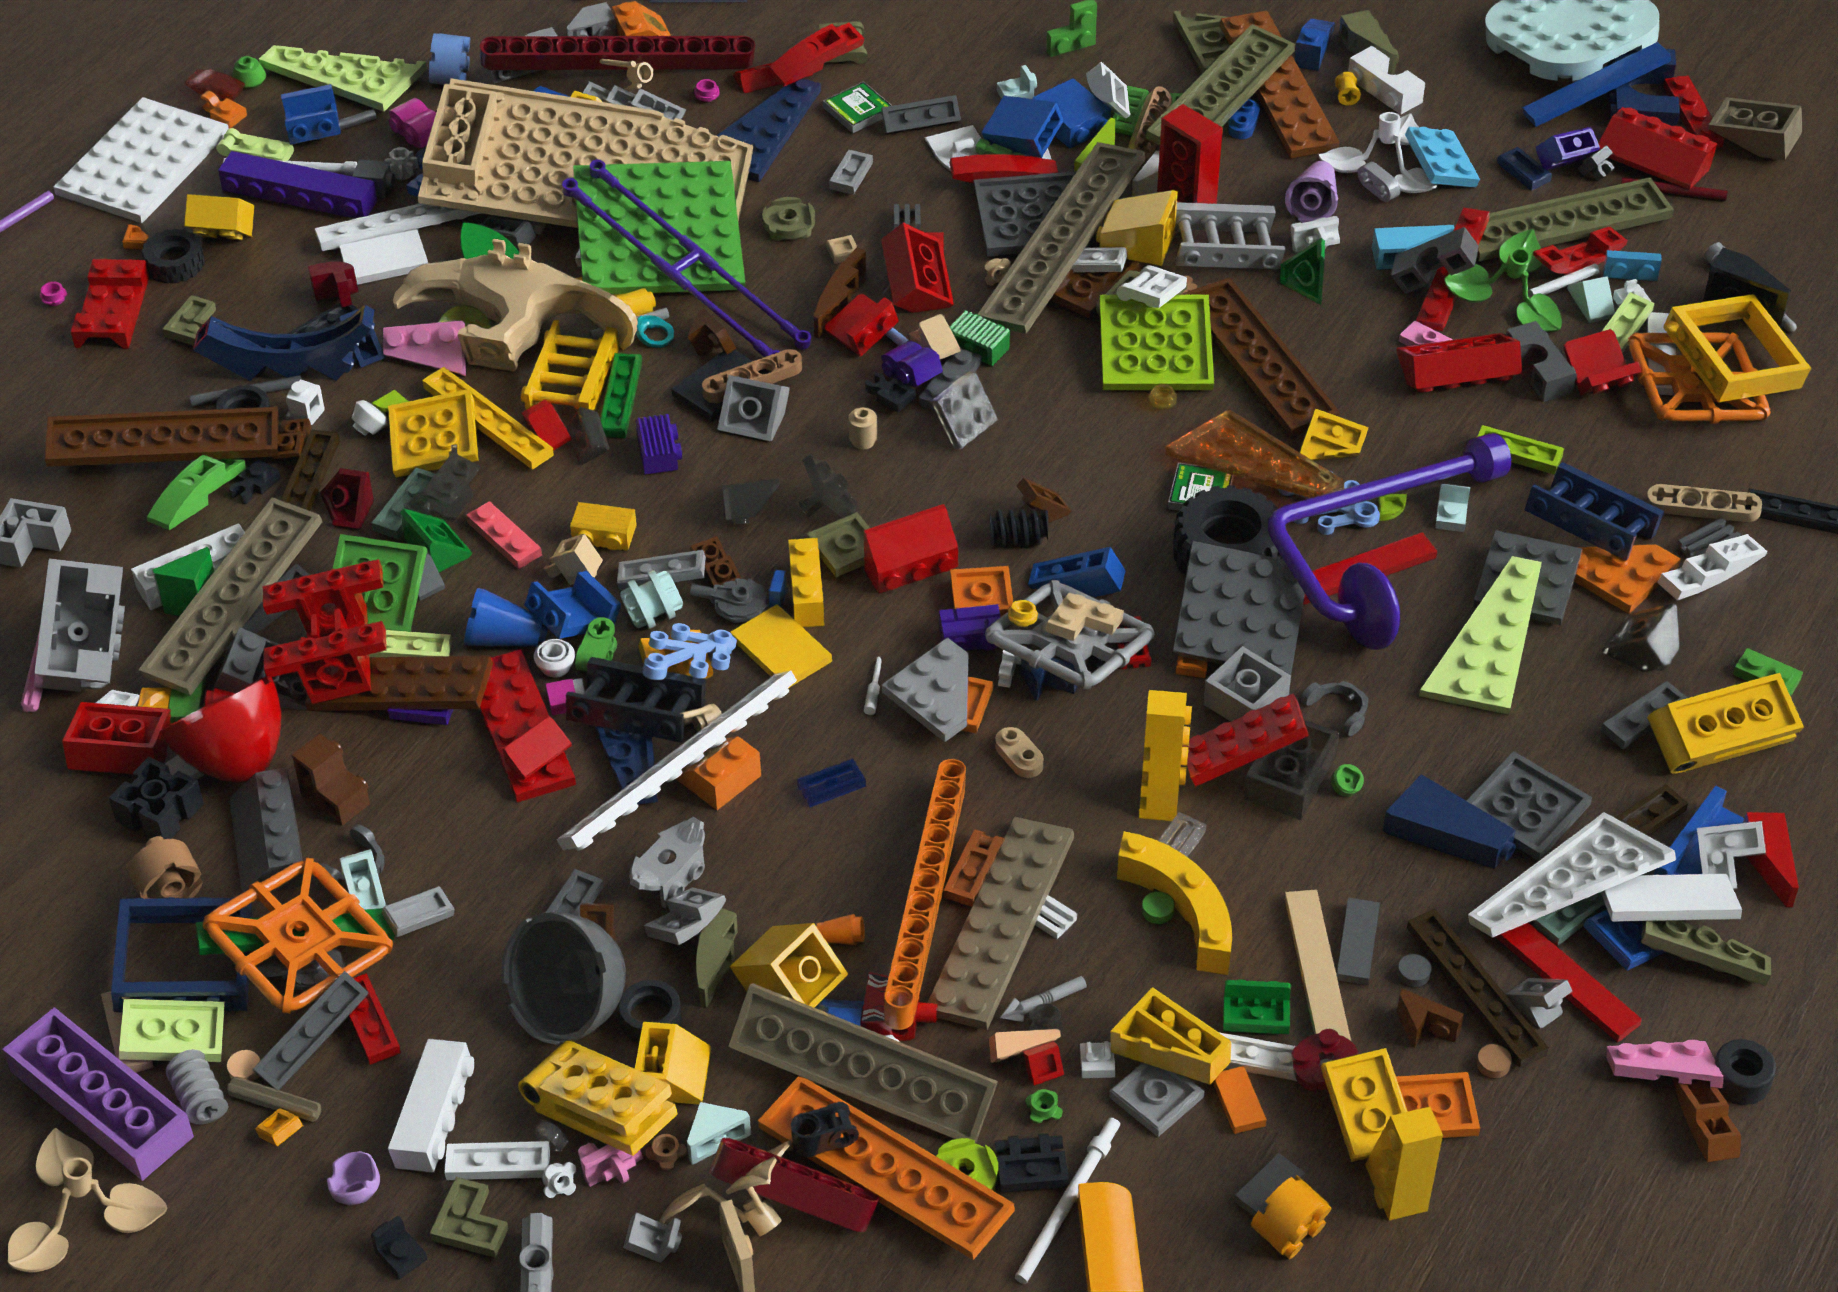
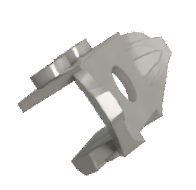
M692 817L658 833V840L640 858L635 857L630 867V884L638 889L660 890L661 906L666 908L668 906L666 900L684 892L685 887L693 879L697 880L704 871V823ZM670 852L676 856L674 862L664 864L669 859Z

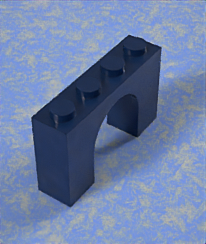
M1633 49L1607 62L1606 67L1638 51ZM1666 49L1671 55L1669 63L1608 92V103H1610L1609 119L1624 107L1636 109L1640 114L1648 117H1657L1663 123L1677 126L1680 114L1679 97L1646 95L1630 87L1636 84L1663 85L1664 79L1673 78L1676 69L1675 49Z

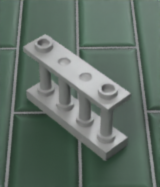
M1177 202L1175 229L1180 230L1183 242L1180 243L1175 261L1176 266L1279 269L1284 256L1285 246H1271L1268 234L1276 214L1274 206ZM1191 230H1205L1209 243H1194ZM1217 231H1231L1234 244H1220ZM1243 232H1257L1260 245H1246Z

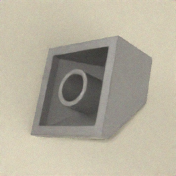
M728 375L718 430L772 441L784 417L790 387Z

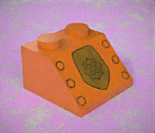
M625 2L612 6V13L616 19L617 36H671L662 17L638 2Z
M739 736L725 738V742L713 749L708 748L703 752L704 757L693 765L687 764L681 769L683 773L676 778V780L715 810H719L761 777L760 752Z

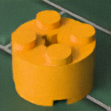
M1296 1175L1295 1179L1290 1177L1284 1181L1265 1201L1268 1204L1265 1208L1266 1212L1262 1214L1258 1210L1252 1219L1251 1227L1281 1255L1292 1259L1303 1247V1243L1300 1241L1308 1234L1312 1238L1315 1237L1324 1228L1326 1222L1323 1219L1329 1214L1331 1207L1325 1199Z

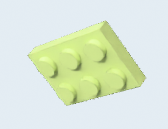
M124 999L119 1060L171 1061L177 1054L185 1050L195 1049L204 1053L206 1061L221 1062L224 1002Z

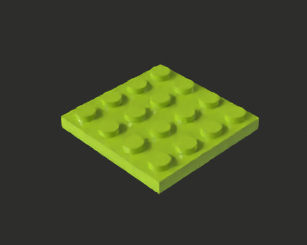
M1100 295L1103 390L1214 389L1209 295H1175L1160 308L1149 307L1145 303L1134 299L1123 301L1118 295Z

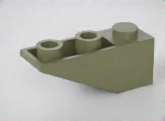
M1369 10L1341 15L1339 37L1350 52L1358 54L1373 46L1389 57L1388 73L1394 75L1396 63L1399 62L1398 51L1390 44L1389 38L1381 30L1378 20L1374 19Z

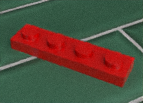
M1689 75L1664 79L1663 88L1667 95L1679 97V116L1687 131L1694 135L1706 136L1710 141L1717 143V147H1723L1725 138L1709 129V123L1713 117Z

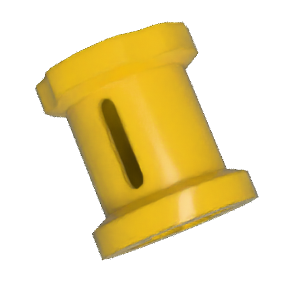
M1343 72L1338 75L1334 83L1339 90V102L1346 106L1357 103L1361 97L1360 90L1356 87L1357 77L1352 72Z

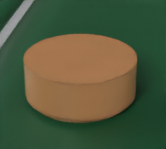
M1489 1044L1479 1051L1477 1067L1487 1077L1501 1078L1509 1072L1512 1058L1509 1051L1503 1046Z

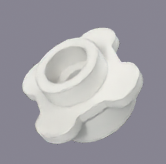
M566 1162L564 1165L560 1163L548 1165L542 1177L543 1184L545 1185L544 1194L549 1198L562 1193L571 1195L576 1189V1185L573 1183V1174L576 1172V1166L571 1162ZM562 1177V1181L558 1183V1179Z

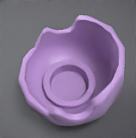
M362 1151L351 1152L333 1162L332 1178H327L329 1192L336 1202L349 1206L364 1203L377 1191L380 1184V1174L371 1154Z

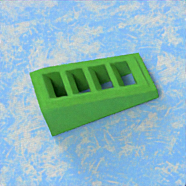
M1127 86L1130 116L1123 118L1115 113L1113 118L1115 119L1116 133L1132 136L1149 91Z

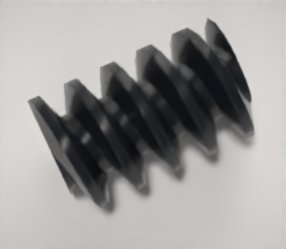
M1001 509L996 510L994 518H992L990 513L991 546H995L998 537H1000L1003 546L1007 545L1009 537H1012L1015 546L1019 544L1021 537L1024 538L1026 545H1030L1032 537H1035L1037 545H1041L1044 537L1048 540L1047 509H1043L1040 517H1038L1036 509L1031 510L1029 517L1026 516L1024 509H1020L1017 517H1015L1012 509H1008L1006 517H1003Z

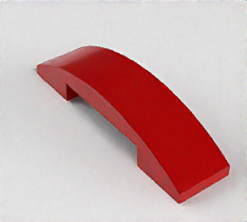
M1605 227L1591 232L1586 242L1562 250L1551 245L1535 250L1532 256L1555 273L1570 274L1592 264L1598 265L1605 261L1607 250L1620 251L1627 244L1628 240L1612 227Z

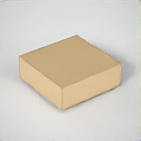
M852 235L826 241L827 250L834 264L842 263L857 248Z

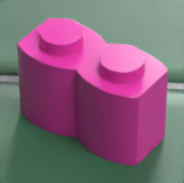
M413 98L389 110V125L395 133L398 132L404 136L410 145L413 144L417 148H422L428 144L436 116L435 111L428 109L417 98Z

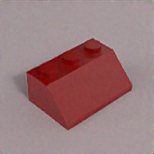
M906 223L900 224L881 239L894 305L912 313L951 308L954 305L940 239Z
M944 504L863 530L864 569L879 594L958 567V544Z
M81 702L62 740L67 768L83 771L133 774L148 756L164 763L168 744L162 738L159 731L169 727L171 710L166 708Z

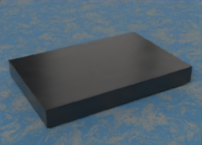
M733 350L728 355L723 351L673 387L672 396L708 420L713 421L721 415L723 402L710 403L703 398V381L710 376L750 363L752 360L736 350ZM766 369L758 371L760 374H769V371Z

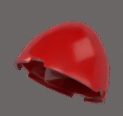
M271 675L265 676L245 686V689L230 697L226 695L170 724L169 727L161 729L159 733L168 746L186 764L201 773L221 781L233 783L247 782L255 773L263 772L270 766L277 750L282 713L274 681Z

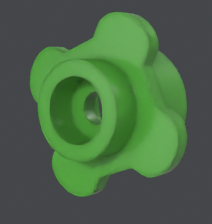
M1041 1089L1027 1096L1025 1104L1030 1107V1120L1039 1124L1043 1120L1051 1118L1058 1120L1062 1117L1063 1111L1057 1105L1058 1095L1055 1092Z

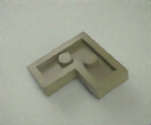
M191 295L164 326V337L194 346L197 331L216 311L215 302Z
M456 1177L431 1229V1241L496 1258L507 1234L508 1224L506 1221L480 1215L489 1194L488 1185Z

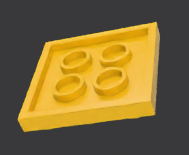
M470 389L388 406L392 466L396 478L410 475L416 467L431 471L479 461L474 403Z

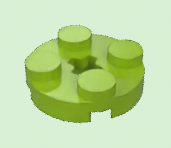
M959 1138L943 1144L938 1149L936 1157L958 1170L961 1166H965L967 1170L973 1169L974 1171L968 1176L995 1192L999 1177L998 1160L990 1147L985 1145L984 1148L979 1144H975L973 1139Z

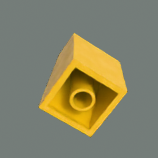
M1171 190L1114 200L1111 209L1107 212L1103 221L1104 226H1099L1096 242L1100 243V248L1124 247L1127 251L1126 259L1162 266L1175 234L1178 191Z
M814 923L772 926L729 966L746 991H748L749 985L754 983L814 1008L849 975Z

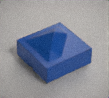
M776 570L773 574L769 588L770 608L776 604L782 608L785 596L790 592L786 571Z

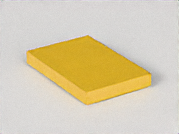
M778 604L730 632L736 638V644L769 676L791 671L797 681L788 688L832 662V654Z
M1386 1048L1325 1062L1321 1065L1351 1162L1369 1157L1390 1116L1408 1112Z

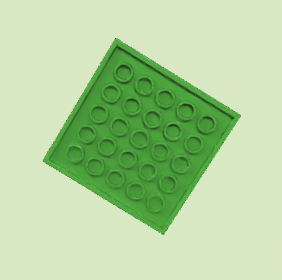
M731 161L606 165V170L615 176L621 185L680 234L686 235L715 259L722 269L745 287ZM590 165L573 166V176L578 182V188L588 195L595 205L655 255L658 254L672 266L690 253L678 243L674 236L620 191L609 186L601 178L592 177L590 175ZM576 200L583 282L599 287L610 294H625L642 288L652 293L689 292L688 290H683L651 263L650 258L588 206L585 207ZM699 260L681 272L698 291L737 290L716 271H711Z

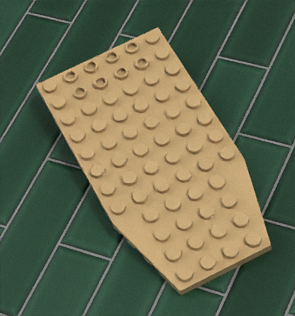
M451 78L449 84H444L422 162L423 179L418 193V203L578 228L576 200L574 197H567L562 193V182L567 178L574 179V165H590L593 160L597 159L604 161L605 165L731 161L739 221L753 154V145L725 135L718 137L709 133V129L703 127L693 128L685 125V121L678 118L674 120L664 117V113L656 110Z

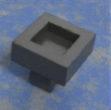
M1606 145L1577 169L1583 176L1592 170L1594 178L1599 181L1614 169L1612 163L1605 160L1613 152Z

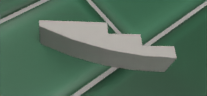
M589 81L583 91L584 94L598 97L602 102L656 110L664 113V117L671 120L675 118L682 119L686 112V109L642 89H639L637 94H633L614 85L612 90L609 91Z

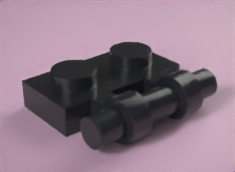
M1048 1133L1038 1134V1137L1019 1139L1017 1135L1008 1136V1140L994 1141L995 1154L1009 1153V1155L997 1156L1000 1192L1069 1186L1065 1151L1051 1152L1052 1149H1063L1062 1135L1049 1136ZM1039 1151V1153L1021 1154V1152Z

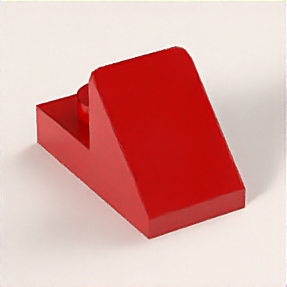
M546 399L521 413L533 433L553 447V451L572 440L553 405L548 403Z

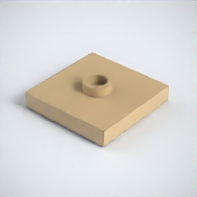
M732 1199L721 1202L719 1213L722 1242L740 1292H755L752 1262L753 1249L749 1236L743 1233Z

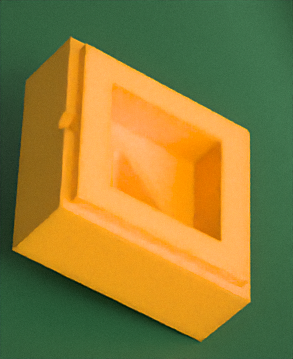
M142 688L138 706L169 709L172 689Z
M279 1108L260 1123L255 1130L259 1138L278 1147L299 1130L303 1124L298 1116Z

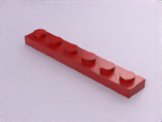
M1463 207L1454 231L1465 227L1479 245L1489 221V211ZM1444 266L1437 269L1416 319L1417 322L1442 332L1457 299L1445 285L1444 279L1450 273Z

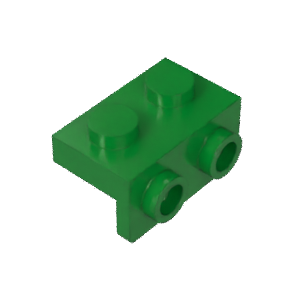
M1226 980L1223 996V1031L1289 1034L1291 984L1277 981Z

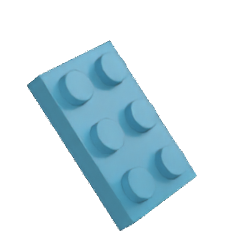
M1408 127L1405 136L1430 183L1477 187L1480 178L1454 131L1448 129H1429L1427 127Z

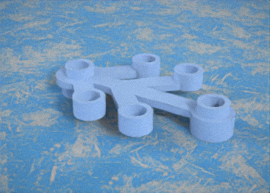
M1284 470L1277 475L1276 487L1280 494L1284 496L1297 494L1310 499L1325 494L1300 484V477L1295 471ZM1322 470L1318 473L1317 485L1325 489L1326 493L1339 490L1334 481L1335 475L1332 471ZM1348 480L1344 483L1343 489L1360 484L1357 481ZM1369 501L1360 502L1321 513L1326 514L1339 511L1344 514L1334 517L1328 515L1321 516L1318 519L1317 530L1321 534L1329 535L1334 532L1335 527L1356 524L1365 528L1372 527L1379 522L1380 513L1374 503ZM1309 517L1296 520L1293 522L1297 524H1305L1306 522H1308Z
M682 623L672 626L671 638L674 640L668 639V635L664 632L653 631L649 639L650 647L659 650H676L677 652L665 656L659 653L650 654L644 660L642 672L649 679L661 680L666 677L669 666L693 658L689 674L695 678H705L709 667L708 663L705 662L706 653H713L711 661L713 668L726 670L729 668L730 654L736 647L737 640L726 630H716L710 634L690 632V627ZM684 641L698 642L699 644L690 643V642H684Z

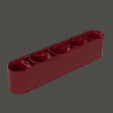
M731 1138L721 1139L709 1169V1173L715 1178L733 1184L739 1178L746 1176L756 1165L775 1157L777 1162L771 1172L770 1184L753 1186L758 1195L857 1232H866L879 1201L878 1196L864 1188Z

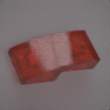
M197 69L185 81L184 85L201 95L206 91H211L223 99L228 98L233 101L243 91L245 83L220 72Z

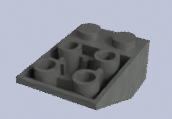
M239 627L228 646L212 690L219 688L237 693L245 689V686L265 677L264 648L280 644ZM298 671L272 677L281 708L306 710L305 700L308 694Z

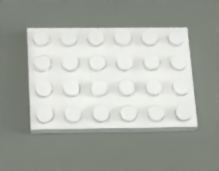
M142 97L54 186L55 195L143 223L218 145L220 140L224 139V134L229 129L228 124Z

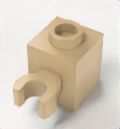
M584 533L562 540L554 555L549 558L552 564L545 566L544 570L550 578L562 573L571 585L574 584L578 572L587 571L595 577L603 560Z

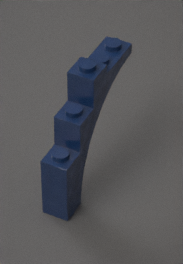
M364 305L351 317L336 325L300 334L256 332L230 325L210 316L196 333L193 351L249 381L258 373L262 374L267 367L287 378L299 376L301 373L304 374L311 367L337 381L343 373L347 374L354 365L353 352L358 347L360 340L372 333L375 326L373 322L374 309Z

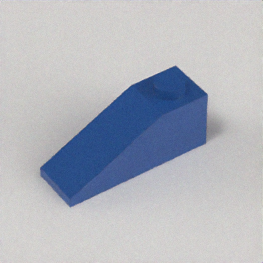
M1311 18L1302 27L1296 42L1295 62L1299 68L1319 71L1335 27L1334 22Z
M1106 547L1035 563L1032 567L1028 586L1030 589L1038 590L1041 586L1050 583V580H1059V583L1068 585L1091 597L1120 592L1126 570L1112 548Z

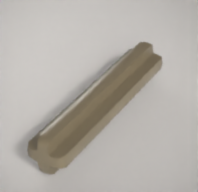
M233 1077L227 1087L229 1096L273 1110L282 1108L299 1118L311 1122L317 1121L322 1111L321 1104L242 1078Z

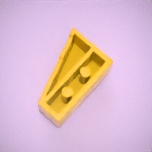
M1153 987L1110 1031L1112 1053L1209 1085L1231 1062V1041Z

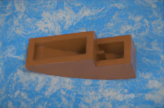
M1672 1077L1684 1117L1706 1161L1713 1162L1739 1158L1741 1134L1729 1118V1104L1718 1088L1710 1087V1081L1692 1079L1691 1084L1678 1083L1677 1078Z

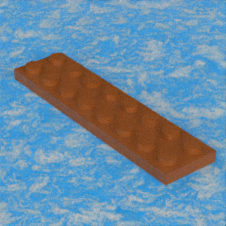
M1268 11L1226 17L1220 20V28L1229 45H1232L1251 24L1282 38ZM1291 55L1255 92L1290 159L1324 153L1339 148L1340 142Z

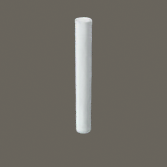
M1592 264L1528 290V297L1531 298L1537 293L1546 295L1564 288L1568 284L1599 273V267L1597 264Z

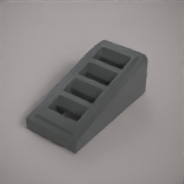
M489 214L480 224L503 235L518 251L519 243L530 244L536 237L532 224L528 220Z

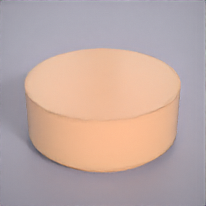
M241 1050L234 1053L227 1062L230 1078L238 1077L251 1082L255 1081L259 1077L253 1071V1068L260 1062L258 1054L251 1050Z

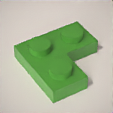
M1085 0L1071 4L1070 25L1047 31L1046 52L1050 57L1096 44L1097 3L1094 0Z
M1747 648L1735 666L1733 675L1746 681H1751L1780 673L1791 697L1801 681L1803 672Z

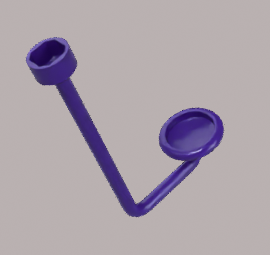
M1495 433L1486 434L1470 439L1465 445L1463 456L1284 505L1276 509L1268 520V533L1313 607L1326 618L1343 622L1347 631L1360 645L1370 650L1384 649L1394 641L1400 625L1399 602L1389 579L1383 572L1371 564L1356 563L1343 573L1338 587V603L1334 602L1320 585L1287 533L1285 525L1289 522L1467 472L1474 480L1482 483L1504 477L1508 474L1511 467L1509 447L1500 435Z

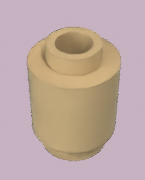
M857 408L849 414V439L853 446L858 449L871 448L877 439V416L869 408Z

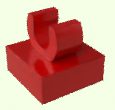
M1054 1041L1023 1051L1029 1081L1034 1086L1064 1075L1059 1047Z

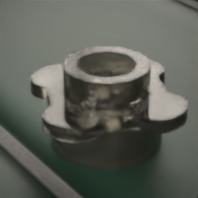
M1052 1004L1036 1006L1029 1014V1018L1033 1020L1030 1029L1062 1030L1063 1023L1060 1022L1062 1012Z

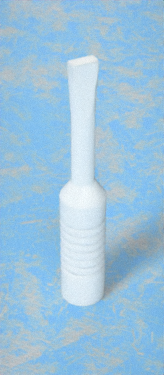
M877 657L872 683L868 685L864 712L868 715H873L876 712L880 691L878 684L881 670L880 657Z

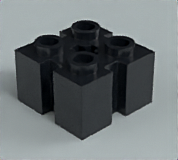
M149 756L133 772L135 779L133 783L124 782L109 797L116 822L134 831L143 827L145 836L150 839L156 836H161L163 839H172L181 829L179 825L180 819L189 820L204 804L197 779L180 771L171 775L168 765Z

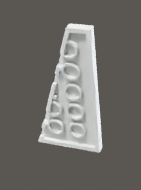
M1603 812L1468 914L1469 923L1493 938L1676 860L1675 850Z

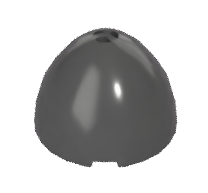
M545 912L522 921L511 934L504 950L501 979L503 984H507L512 1002L508 1006L519 1025L538 1040L558 1045L566 1040L576 1041L592 1033L613 1014L623 995L626 983V967L619 946L597 923L572 914Z

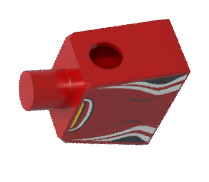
M869 972L861 1027L884 1036L893 1035L899 1041H907L915 1038L917 1022L936 1023L938 1004L920 1002L919 994L912 1025L903 1030H895L887 1026L884 1021V998L889 976Z

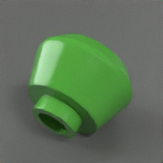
M244 56L236 61L232 72V81L235 85L243 89H253L263 83L266 78V71L257 59Z

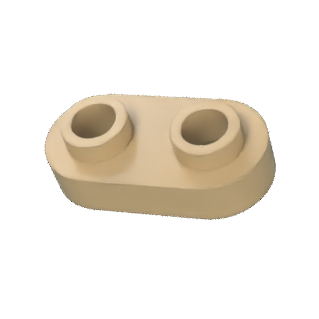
M1007 727L997 733L996 751L1017 775L1024 778H1033L1042 772L1043 754L1023 731L1018 728Z

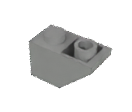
M607 2L583 7L567 26V36H617L616 19Z

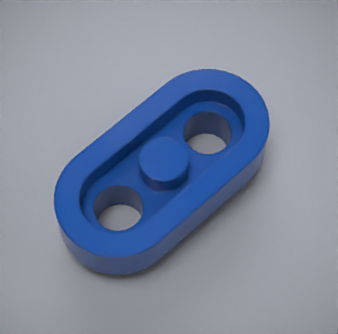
M1248 99L1229 119L1228 133L1231 137L1247 139L1253 135L1260 116V106L1257 102Z

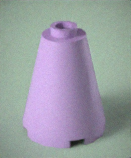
M1326 161L1314 162L1294 179L1287 188L1285 196L1287 210L1290 214L1293 213L1298 217V220L1302 223L1324 217L1328 218L1337 208L1338 195L1335 171L1332 165Z

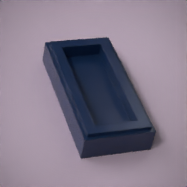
M1519 147L1498 156L1497 164L1531 191L1551 181L1552 174L1548 170L1543 169L1538 162Z

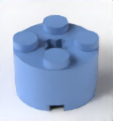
M441 33L433 34L430 51L432 52L431 61L429 60L430 83L438 85L449 84L451 78L466 81L467 73L464 71H469L470 56H467L465 52H469L470 37Z

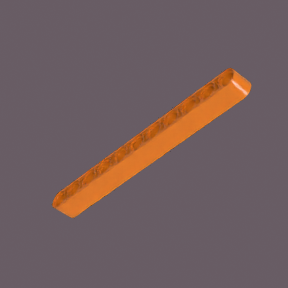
M956 759L944 760L938 766L885 990L884 1021L887 1026L895 1030L906 1029L914 1021L965 795L966 766L963 762Z

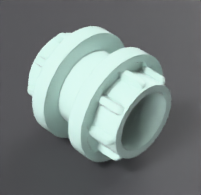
M655 570L647 573L650 581L638 586L633 579L627 582L628 588L621 591L620 597L634 626L637 628L647 625L651 629L656 626L654 617L666 613L670 620L676 617L675 611L682 608L683 601L667 571L656 574Z

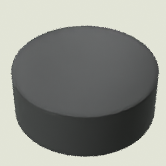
M1409 954L1400 960L1397 974L1400 981L1405 985L1420 987L1429 981L1431 965L1425 957Z

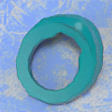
M642 315L637 318L638 324L635 334L644 345L662 348L668 346L673 341L674 329L671 324L652 315ZM647 328H661L667 332L668 336L662 341H654L649 339L644 334V331Z

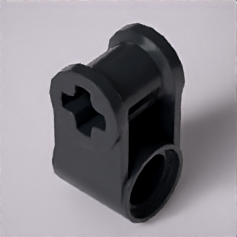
M836 1102L817 1110L796 1115L790 1124L794 1151L802 1157H813L836 1148L847 1147L856 1142L859 1132L857 1127L851 1124L848 1105L844 1102Z

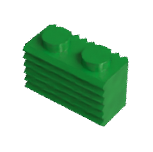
M964 310L949 326L960 348L982 355V362L994 366L997 360H1000V357L1010 348V330L1001 324L991 323L990 320L987 321L978 314L968 313L967 310Z

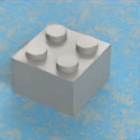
M1242 646L1205 681L1203 705L1227 720L1233 721L1251 710H1257L1272 703L1277 698L1288 696L1291 675Z

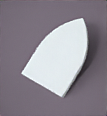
M973 125L925 137L937 160L949 171H951L949 164L951 158L980 155L975 152V148L981 137Z

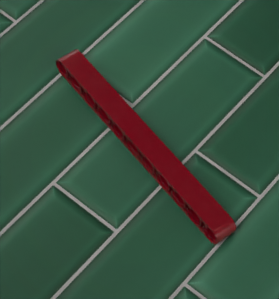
M490 36L480 42V63L487 70H628L627 67L601 64V59L635 61L636 64L646 62L653 69H746L752 66L755 54V42L748 36Z

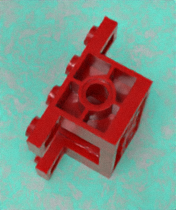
M379 559L263 586V608L266 615L296 608L307 633V638L301 637V640L264 648V671L266 676L271 675V677L298 671L312 704L371 691L369 654L387 650L386 629L383 621L368 624L367 606L361 593L383 588V570Z

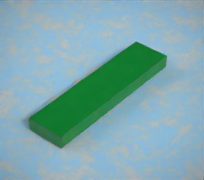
M614 353L598 425V437L626 438L642 365V355Z

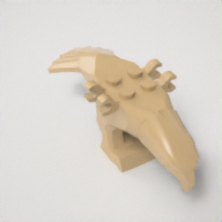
M498 239L492 240L494 248L493 251L488 250V255L422 264L410 270L393 298L396 309L412 302H455L464 306L467 305L476 312L494 320L498 324L488 329L481 328L475 324H468L460 329L457 335L468 364L512 372L517 369V361L521 354L537 344L542 324L557 315L564 313L584 314L603 331L606 330V327L617 328L619 346L623 350H626L634 342L638 324L635 313L621 299L599 287L575 279L544 263H537L531 260V246L529 244L519 243V255L514 254L513 259L505 255V241Z

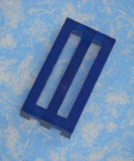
M852 758L798 778L797 786L799 790H802L804 798H807L808 805L813 807L866 787V779Z

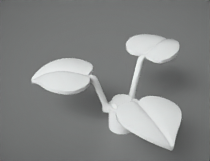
M1382 113L1379 117V129L1374 130L1371 142L1364 154L1353 147L1335 148L1324 154H1319V159L1331 164L1334 171L1341 173L1357 172L1359 167L1366 164L1364 160L1368 159L1377 138H1380L1382 143H1395L1399 168L1402 174H1398L1394 178L1399 183L1400 191L1421 193L1437 188V184L1430 183L1423 169L1413 168L1407 171L1404 167L1401 145H1410L1405 133L1408 127H1418L1411 113L1401 118L1397 113Z

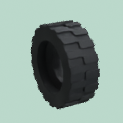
M185 229L163 230V232H158L154 236L149 237L143 245L142 255L143 259L146 260L149 276L155 278L158 282L179 283L180 281H187L189 278L196 276L202 270V266L205 263L199 237ZM171 252L187 253L175 260L160 259Z

